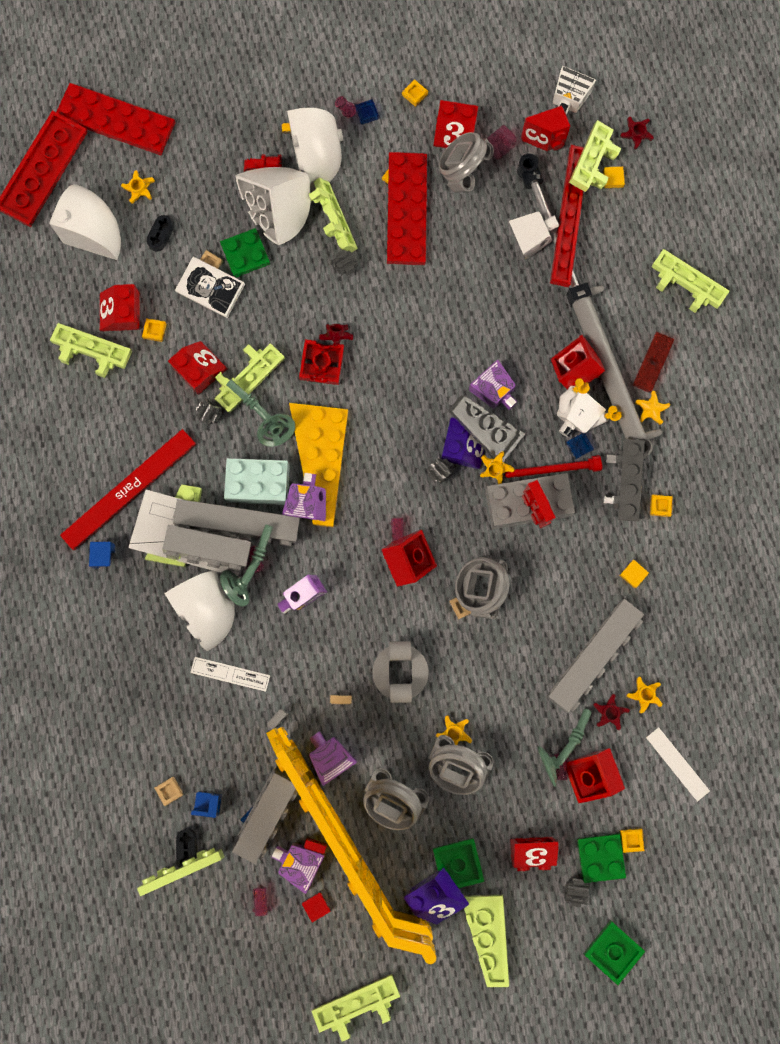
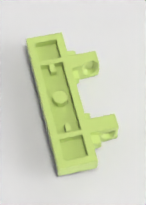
M598 120L596 121L569 183L584 192L589 189L590 185L599 189L606 185L609 177L599 172V163L602 156L614 160L621 150L610 140L613 129Z
M322 178L316 179L314 181L316 189L309 193V196L314 203L321 202L323 211L330 219V223L323 228L325 234L328 237L335 236L342 250L354 252L358 249L330 183Z
M664 249L652 265V268L660 272L658 277L662 278L656 287L658 290L663 292L669 282L672 284L676 282L693 293L692 297L695 300L689 309L694 313L697 312L701 305L706 307L708 303L718 309L729 293V290Z
M60 323L57 324L50 339L53 344L60 346L59 350L62 352L58 359L61 363L69 365L68 362L73 358V354L78 355V353L87 355L95 358L97 363H99V368L95 373L103 378L106 377L109 369L113 370L114 366L125 369L132 354L130 348Z
M271 343L263 351L259 349L256 352L249 344L243 349V352L248 354L251 360L248 362L249 365L232 380L248 394L285 359ZM220 372L215 378L222 385L219 388L221 393L214 399L230 414L243 400L226 386L230 380L225 378Z
M215 848L200 851L197 853V859L192 857L183 861V866L178 869L172 866L158 870L157 877L152 875L142 880L143 884L137 888L139 895L143 896L222 860L225 857L222 849L215 851Z
M390 974L312 1009L311 1012L319 1033L331 1028L333 1032L338 1031L343 1042L351 1037L347 1031V1023L358 1015L370 1010L372 1012L377 1010L381 1016L382 1024L390 1021L391 1017L387 1008L391 1006L390 1001L400 997V993L393 975Z

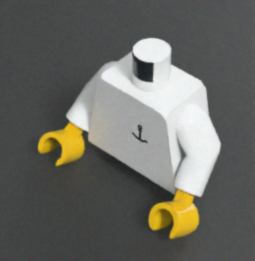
M577 379L575 381L576 386H570L560 396L557 416L564 421V424L559 432L568 438L573 430L586 433L609 421V418L612 421H618L622 417L621 412H617L616 406H610L608 413H606V409L587 394L590 386L588 382L584 383L583 379Z

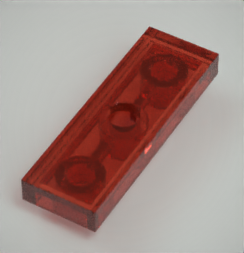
M656 331L632 384L633 386L649 393L652 392L675 339Z

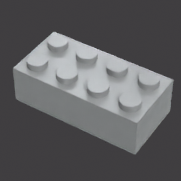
M568 474L487 486L485 493L492 530L534 523L531 517L533 512L530 506L525 505L522 495H524L523 491L527 484L537 479L556 517L555 519L571 517L575 510Z
M168 525L162 550L163 554H166V558L179 560V557L187 558L189 563L199 564V561L207 562L209 567L219 568L222 565L227 566V570L240 572L246 567L251 542Z
M273 768L233 842L232 853L253 864H256L258 859H263L267 851L266 843L268 839L273 840L278 830L277 823L279 819L283 821L288 812L287 804L289 800L293 801L298 793L287 774Z

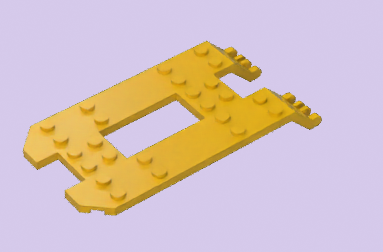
M284 727L274 728L267 732L268 739L278 758L275 760L281 772L286 771L301 797L299 803L305 813L310 812L347 875L349 881L347 885L354 896L358 894L371 916L372 927L378 938L383 937L388 947L420 954L426 963L433 964L436 961V952L432 942L431 926L428 921L415 915L393 910L294 741L287 738L288 733Z

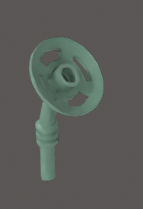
M232 379L226 384L243 400L244 404L247 403V407L250 406V409H254L264 420L257 431V438L261 444L273 447L281 445L291 438L295 431V422L291 416L287 414L271 416L258 403L259 401L255 400V397H251V393H246ZM284 427L288 428L287 431L281 437H279V434H281ZM265 434V436L272 438V440L265 439L263 435Z
M265 524L258 546L254 548L256 551H253L255 554L252 555L253 560L243 577L239 578L230 570H224L220 574L223 590L238 606L244 607L249 603L247 585L260 562L264 560L262 557H265L264 553L267 552L265 548L273 529L272 526ZM237 594L243 595L244 599L239 598Z
M588 709L583 710L576 728L572 729V733L568 738V744L557 758L555 756L550 757L542 747H537L553 787L557 785L556 770L560 768L559 766L566 761L575 747L580 745L582 741L583 731L592 713Z

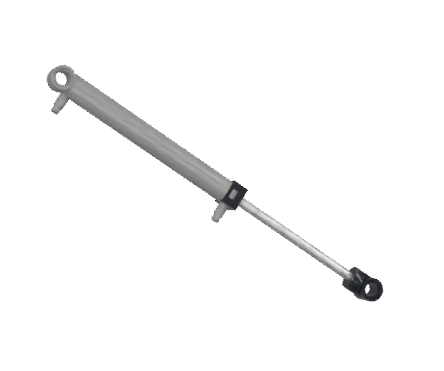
M530 153L524 154L520 158L517 173L522 178L525 188L533 189L544 220L552 216L539 186L543 183V177L538 167L539 162L535 155ZM557 228L549 231L554 245L556 244ZM573 271L571 279L572 288H569L566 297L570 307L574 308L585 339L600 358L605 369L600 376L612 406H616L617 412H621L622 417L618 422L624 437L631 440H645V459L653 449L650 439L661 435L662 431L657 429L644 432L591 300V296L603 292L604 287L601 285L589 288L588 283L579 285Z

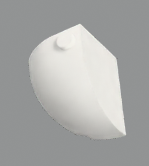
M299 108L289 110L287 113L299 171L308 174L310 191H314L316 189L314 184L316 179L322 178L330 182L340 168L342 159L340 141H343L342 131L337 129L334 116L323 109Z
M268 167L249 170L235 175L242 200L246 199L250 208L248 213L255 225H260L265 231L263 234L277 245H281L299 233L307 220L311 204L309 196L310 180L307 173L285 167Z
M77 184L69 186L60 197L49 224L64 244L118 260L121 237L118 223L112 211L92 191Z
M216 571L197 575L164 593L178 616L189 623L186 626L194 638L201 640L200 645L206 651L221 643L229 633L234 621V602L223 590L220 575Z

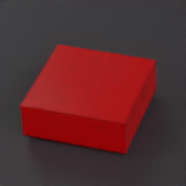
M307 838L304 847L305 849L324 854L328 844Z
M321 891L301 903L312 923L331 912Z

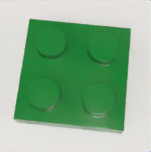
M256 228L220 241L235 278L270 265Z
M620 834L577 838L582 880L584 883L626 878Z
M474 838L432 848L438 871L444 867L458 888L485 882Z
M610 920L583 954L615 984L619 985L645 951Z

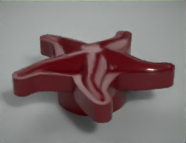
M628 117L629 130L622 132L620 137L632 139L635 144V150L639 147L642 139L652 141L654 136L647 131L646 127L650 120L645 119L641 122H634L632 117Z
M326 324L327 333L320 334L319 340H332L334 346H338L341 340H353V335L345 332L348 330L347 324Z
M611 694L606 705L593 703V706L601 713V719L596 723L598 727L611 722L617 730H621L619 718L623 713H629L630 710L616 705L615 694Z

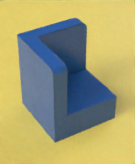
M90 542L89 566L94 569L109 567L111 565V553H115V544L112 542Z
M197 792L195 806L191 810V815L218 817L222 794Z

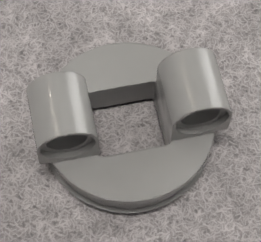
M475 132L462 134L451 142L439 160V172L449 181L447 185L454 192L472 191L475 187V178L471 173L481 161L490 160L493 157L494 148L487 138L482 139Z
M486 557L472 559L461 568L455 582L457 600L463 608L471 611V616L492 620L498 617L499 607L505 601L509 591L507 564L501 559ZM477 575L490 578L486 597L473 595Z
M391 641L390 646L377 656L372 673L376 687L384 696L390 698L391 703H412V698L424 689L428 680L429 670L424 656L411 646V641ZM411 661L412 684H389V662Z
M441 735L436 739L428 758L431 760L429 763V773L434 782L442 789L458 795H468L480 790L487 780L494 763L490 754L486 752L476 753L469 748L455 745L452 738L446 735ZM448 764L468 771L467 776L447 769Z
M383 768L374 771L364 790L367 793L363 798L364 807L368 815L376 823L392 830H405L414 826L429 802V795L425 790L416 788L412 791L404 784L391 780V774ZM385 798L403 809L400 812L381 802V800Z

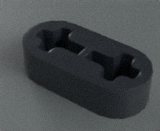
M167 215L157 217L147 236V244L152 251L159 252L163 250L173 231V222ZM165 222H167L168 227L164 226L162 229L160 224H165ZM159 239L160 243L154 245L152 241Z
M189 828L181 830L176 837V858L179 868L183 866L182 859L185 858L186 851H188V858L195 857L197 859V836L194 830ZM185 833L192 837V840L188 842V848L185 846V841L181 840Z

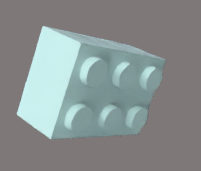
M227 458L224 499L227 503L285 505L289 487L290 465L288 461Z

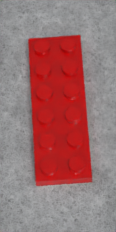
M69 83L56 111L58 114L83 126L87 130L158 155H162L176 123L172 118Z
M52 110L0 196V212L31 228L88 133L87 129Z
M389 152L387 264L425 265L427 154Z

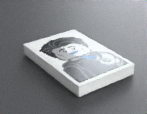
M192 257L175 291L228 318L245 283Z

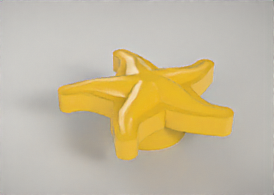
M135 170L129 184L123 183L121 186L123 189L131 192L132 196L129 201L133 204L140 196H145L149 200L152 199L147 188L155 180L153 177L141 179L138 171Z
M655 391L651 392L649 401H635V404L639 405L643 410L640 417L641 423L646 418H652L659 425L663 423V420L660 418V412L669 408L670 404L659 403Z
M503 451L495 459L482 455L481 459L487 469L481 472L480 477L496 478L498 484H502L503 473L508 471L514 472V467L503 463Z
M638 677L636 680L637 691L626 695L630 699L639 701L641 707L639 713H644L649 703L656 704L658 707L663 705L655 693L657 687L661 686V684L658 682L647 686L642 682L641 677Z
M446 715L445 725L447 729L443 733H437L436 737L438 738L441 735L449 736L455 745H458L459 741L471 743L472 739L464 732V727L469 720L465 719L456 724Z

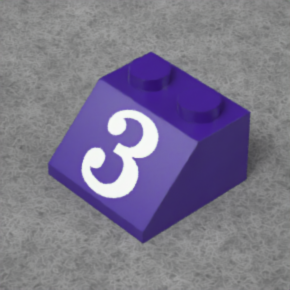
M451 417L441 458L443 460L447 459L453 464L480 470L484 448L455 418Z
M444 867L413 886L403 897L416 917L436 925L469 905Z

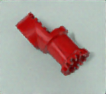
M262 154L261 159H245L244 172L259 168L282 167V164H280L282 163L281 154H278V156Z

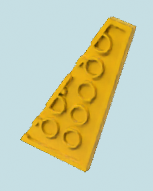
M289 403L291 416L295 422V436L303 476L304 473L316 474L315 486L325 488L326 521L312 520L313 525L334 527L348 409Z

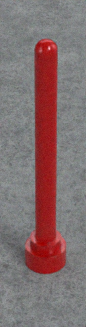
M596 455L591 456L587 461L514 469V472H505V476L513 478L580 469L597 472L602 471L601 456Z

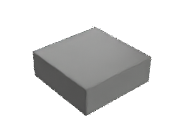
M280 709L267 723V726L271 729L277 728L288 713L284 709Z

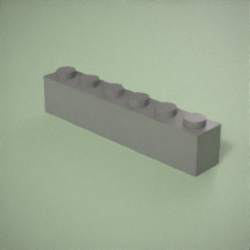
M177 499L173 524L174 526L186 529H198V531L210 533V531L218 532V535L225 537L238 535L239 539L242 540L258 538L259 541L266 524L273 527L268 540L269 544L271 541H278L279 545L291 547L292 544H296L300 518Z
M621 600L546 697L564 712L575 711L580 704L579 698L583 694L587 695L593 687L591 684L595 678L599 679L606 669L603 667L608 661L611 663L617 657L618 653L616 651L620 645L625 646L631 638L629 636L630 632L633 629L636 631L643 623L641 618L644 614L627 600Z

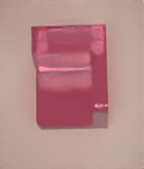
M502 125L487 138L494 148L493 156L497 160L501 159L515 147L517 139L505 125Z

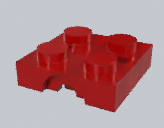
M305 339L299 379L339 385L344 345L334 346V343L332 345H324L314 340ZM306 359L312 360L313 364L306 363ZM337 363L338 367H331L330 364Z
M537 479L527 484L522 498L525 505L530 506L533 512L531 517L534 524L539 525L541 529L550 525L551 521L556 517Z

